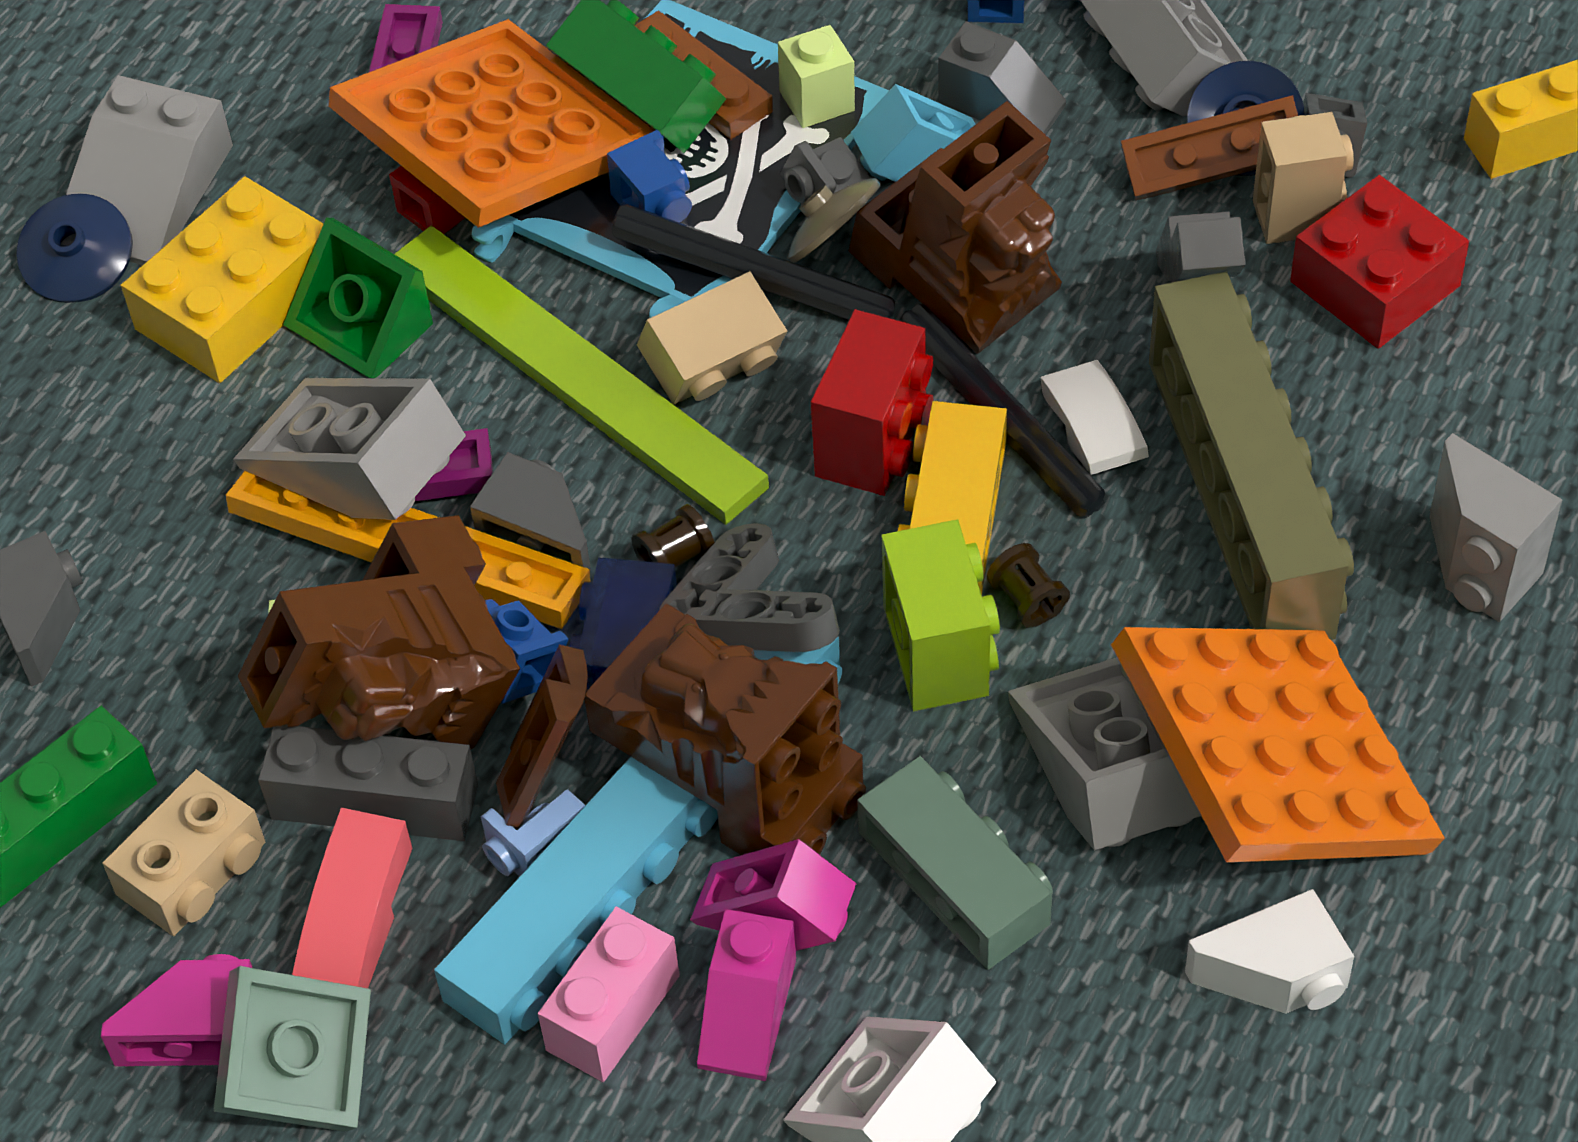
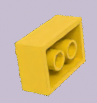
M244 176L121 284L135 330L216 382L221 383L284 326L283 323L323 223Z

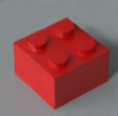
M1379 174L1296 236L1290 282L1379 349L1461 286L1470 240Z
M854 309L811 400L815 477L885 496L894 475L899 477L905 475L913 450V443L910 441L911 436L918 424H928L933 395L926 393V387L933 368V356L926 354L924 327Z

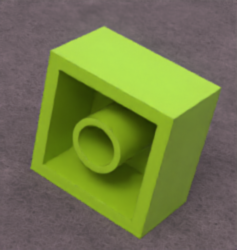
M958 519L882 534L883 607L913 711L989 696L990 672L999 670L998 654L993 635L1000 633V625L993 596H982L978 586V582L983 581V567L977 544L965 543Z

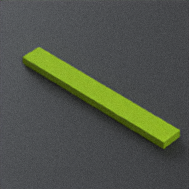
M428 227L395 253L396 256L423 271L428 300L725 525L769 489L768 475L435 227Z

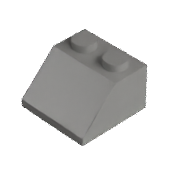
M1453 433L1444 443L1430 511V520L1445 588L1452 592L1459 603L1465 608L1474 612H1484L1500 622L1543 574L1562 499Z

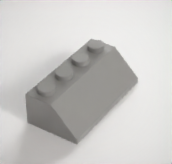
M1079 0L1087 9L1083 14L1087 23L1095 31L1108 39L1113 46L1109 50L1110 56L1122 69L1134 76L1139 83L1135 87L1136 93L1149 107L1156 111L1166 108L1181 116L1188 115L1191 97L1197 86L1208 74L1228 63L1248 61L1204 0Z

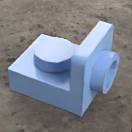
M567 789L551 803H543L533 809L518 830L513 826L506 825L505 819L491 808L481 816L486 842L482 845L483 851L493 866L503 875L509 876L515 872L518 876H521L585 807V804Z

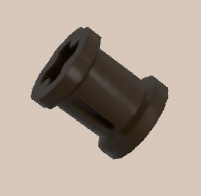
M689 504L677 509L674 518L649 533L640 530L631 537L632 546L639 562L657 583L662 584L669 580L673 569L699 554L703 557L715 543L712 533L702 516Z
M1021 543L1005 550L994 560L987 572V580L995 590L1005 591L1018 607L1017 617L1026 628L1037 627L1060 614L1070 599V591L1062 581H1053L1038 563L1039 553L1031 544Z

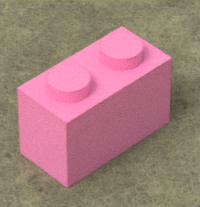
M616 906L538 1012L546 1051L604 1083L680 976L674 937Z

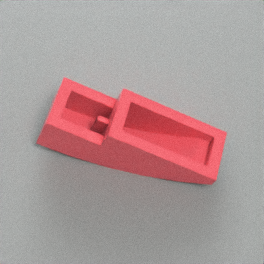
M346 808L340 809L314 885L292 975L362 988L369 987L394 920L391 905L413 849L404 820Z

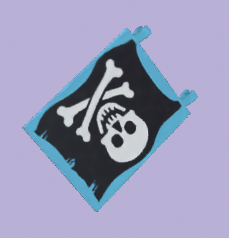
M661 0L645 18L659 10L770 93L773 98V112L732 140L709 123L685 153L664 139L665 155L669 160L674 158L680 162L687 174L690 185L689 190L685 194L691 200L692 208L687 218L680 223L767 253L801 212L799 209L801 203L795 201L789 195L784 179L780 175L794 146L807 141L812 149H815L841 137L849 149L852 150L856 142L851 131L889 90L854 76L855 111L802 128L779 92L778 44L674 1ZM609 172L482 227L474 226L472 229V238L480 242L479 246L474 250L476 257L491 263L494 262L506 249L513 232H516L660 297L650 309V318L733 280L615 238L612 235V223L621 205L611 195Z

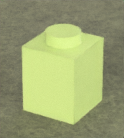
M831 25L778 42L779 92L802 128L855 111L854 60Z

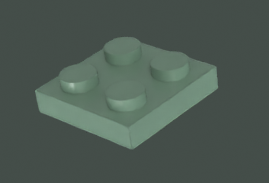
M243 966L229 971L214 1112L337 1131H350L357 1128L371 989Z

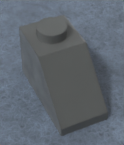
M965 21L938 58L939 103L973 118L982 120L1008 101L1046 135L1066 106V99L1017 40Z
M507 452L470 506L474 529L590 569L591 578L592 573L587 541L563 474L541 460H527Z
M46 531L0 550V622L31 687L44 681L80 612V607L72 588L83 584L69 550L66 549L56 553Z

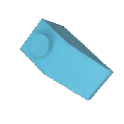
M895 84L851 131V134L862 153L860 161L864 168L878 180L885 181L890 179L896 182L938 149H944L976 124L970 116Z

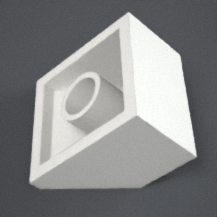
M866 1017L784 1118V1121L789 1127L812 1142H951L959 1130L967 1127L978 1116L982 1100L996 1084V1081L947 1022Z

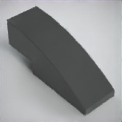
M1229 211L1168 216L1156 248L1157 264L1165 278L1169 281L1177 282L1226 271L1229 277H1235L1240 274L1245 267L1240 217L1230 218Z

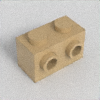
M1332 112L1306 116L1300 115L1261 123L1253 203L1266 244L1296 240L1298 234L1347 199L1344 176L1345 171H1350L1353 168V149L1349 136L1347 134L1340 135Z
M747 272L647 319L637 346L674 405L691 396L696 401L706 399L722 389L727 383L726 379L743 371L747 376H753L771 366L778 358L776 353L787 333V329L752 273Z
M196 769L102 864L115 894L174 937L188 922L200 920L209 911L214 902L215 894L234 874L241 875L254 865L260 855L261 847L266 842L255 810Z

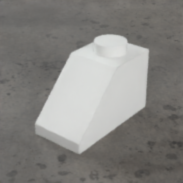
M1312 889L1189 940L1185 973L1192 984L1287 1014L1305 1005L1310 1010L1321 1009L1339 999L1345 989L1348 988L1354 955Z

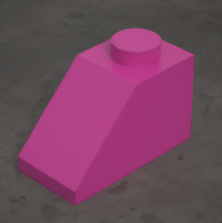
M800 839L713 863L690 920L696 925L720 931L725 909L791 920L794 923L795 948L798 951L836 941L837 936L847 922V908L856 883Z
M725 909L709 968L697 1060L698 1069L766 1081L796 963L793 921Z
M213 954L205 957L203 960H180L102 1024L101 1038L114 1066L219 1065L229 971L239 966L253 968L250 959H238L226 954Z

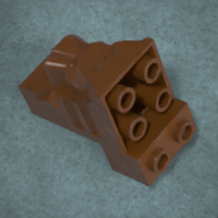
M1006 101L947 147L938 149L857 211L848 251L889 289L898 282L901 283L976 354H979L1061 287L1062 281L1051 267L1046 252L1053 241V236L1049 230L1053 224L1055 213L1052 207L1031 187L1048 162L1049 156L1047 153L1051 139L1012 104Z
M459 515L392 523L362 581L279 592L238 674V678L263 728L288 725V727L298 726L322 714L337 736L343 740L360 737L362 740L367 741L384 734L388 735L393 730L404 727L410 734L415 736L432 733L439 742L469 745L470 750L476 746L520 671V667L516 662L512 648L505 642L491 617L485 599L474 586L486 563L482 558L479 546L472 540Z
M667 603L586 691L584 701L589 731L715 808L718 813L721 843L740 855L800 839L820 855L827 840L826 833L839 817L844 820L851 818L858 810L857 799L866 793V786L863 784L862 754L843 744V738L840 736L839 711L841 700L838 697L837 667L826 661L822 664H802L793 661H783L782 658L777 656L768 660L757 659L753 648L744 645L728 646L720 638L705 634L698 627L695 618L688 614L685 615Z

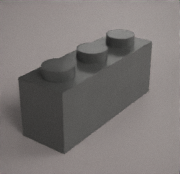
M288 725L273 727L258 779L272 820L335 826L340 809L346 808L404 820L408 833L412 836L465 841L478 789L477 776L469 745L383 735L367 741L362 740L360 737L343 740L337 736L334 730L302 726L288 727Z

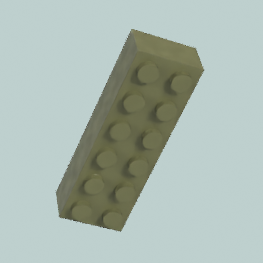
M1227 271L1155 286L1149 365L1251 629L1321 630L1326 632L1330 640L1336 639L1340 614L1347 611L1345 584L1346 578L1352 576L1354 572L1352 552L1348 541L1344 537L1337 538L1331 525L1333 514L1329 495L1323 486L1316 487L1310 474L1312 462L1309 447L1304 437H1295L1290 425L1291 408L1288 396L1283 388L1275 389L1270 377L1271 360L1269 351L1263 340L1255 341L1251 331V310L1244 294L1236 295Z

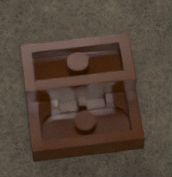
M558 645L510 746L511 752L496 781L506 825L519 827L527 818L583 704L587 691L588 676L584 651L581 649Z

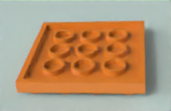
M509 19L332 86L329 92V107L478 228L609 172L608 152L655 131Z
M1124 627L1112 642L1111 646L1226 862L1426 855L1433 852L1445 839L1430 813L1427 802L1417 791L1399 759L1397 750L1388 741L1370 710L1365 695L1358 689L1341 660L1336 645L1329 639L1325 631Z

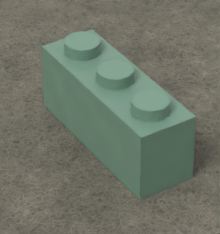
M919 756L857 799L860 835L987 970L1051 925L1053 889L1047 876L1033 862L1023 863L1009 848L1006 836L997 823L988 816L980 818L966 804L960 787L946 772L941 771L937 773Z

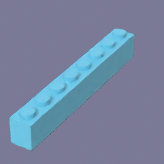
M839 637L831 644L809 652L754 650L755 657L760 660H768L777 656L782 658L783 661H793L802 664H822L826 661L837 667L838 683L842 675ZM630 757L434 969L442 1001L504 1045L519 1029L527 1031L539 1021L538 1012L548 1000L549 995L565 977L614 908L617 906L632 914L636 906V898L651 882L659 884L669 876L677 863L680 849L693 835L701 837L711 829L718 818L717 810Z

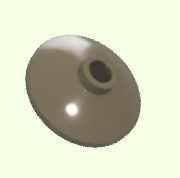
M876 178L863 180L835 193H832L824 185L813 193L799 207L807 218L791 243L787 259L793 263L801 260L834 234L875 194L880 187Z

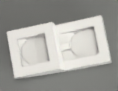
M1098 360L1040 377L1042 392L1046 402L1065 424L1068 445L1090 475L1149 457L1148 447L1129 407Z

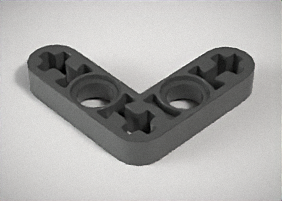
M745 524L734 527L722 534L660 606L661 609L667 603L685 615L695 618L698 627L705 634L720 638L728 646L744 645L754 650L809 652L831 644L840 633L832 599L826 594L757 590L779 562L772 530L765 524Z

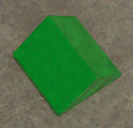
M326 217L283 325L368 378H377L433 325L422 270L338 220Z

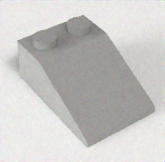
M118 75L93 113L66 195L78 193L95 195L109 201L122 213L130 227L133 240L130 262L144 265L181 232L231 150L233 144L221 100ZM76 234L66 237L61 244L71 245L76 238Z
M305 378L233 460L244 471L352 518L396 520L413 506L415 496L430 478L448 464L450 454L466 435L431 379Z
M1118 657L1008 691L1009 703L1067 818L1094 851L1104 847L1121 846L1132 838L1166 827L1182 826L1192 821L1193 818L1201 816Z

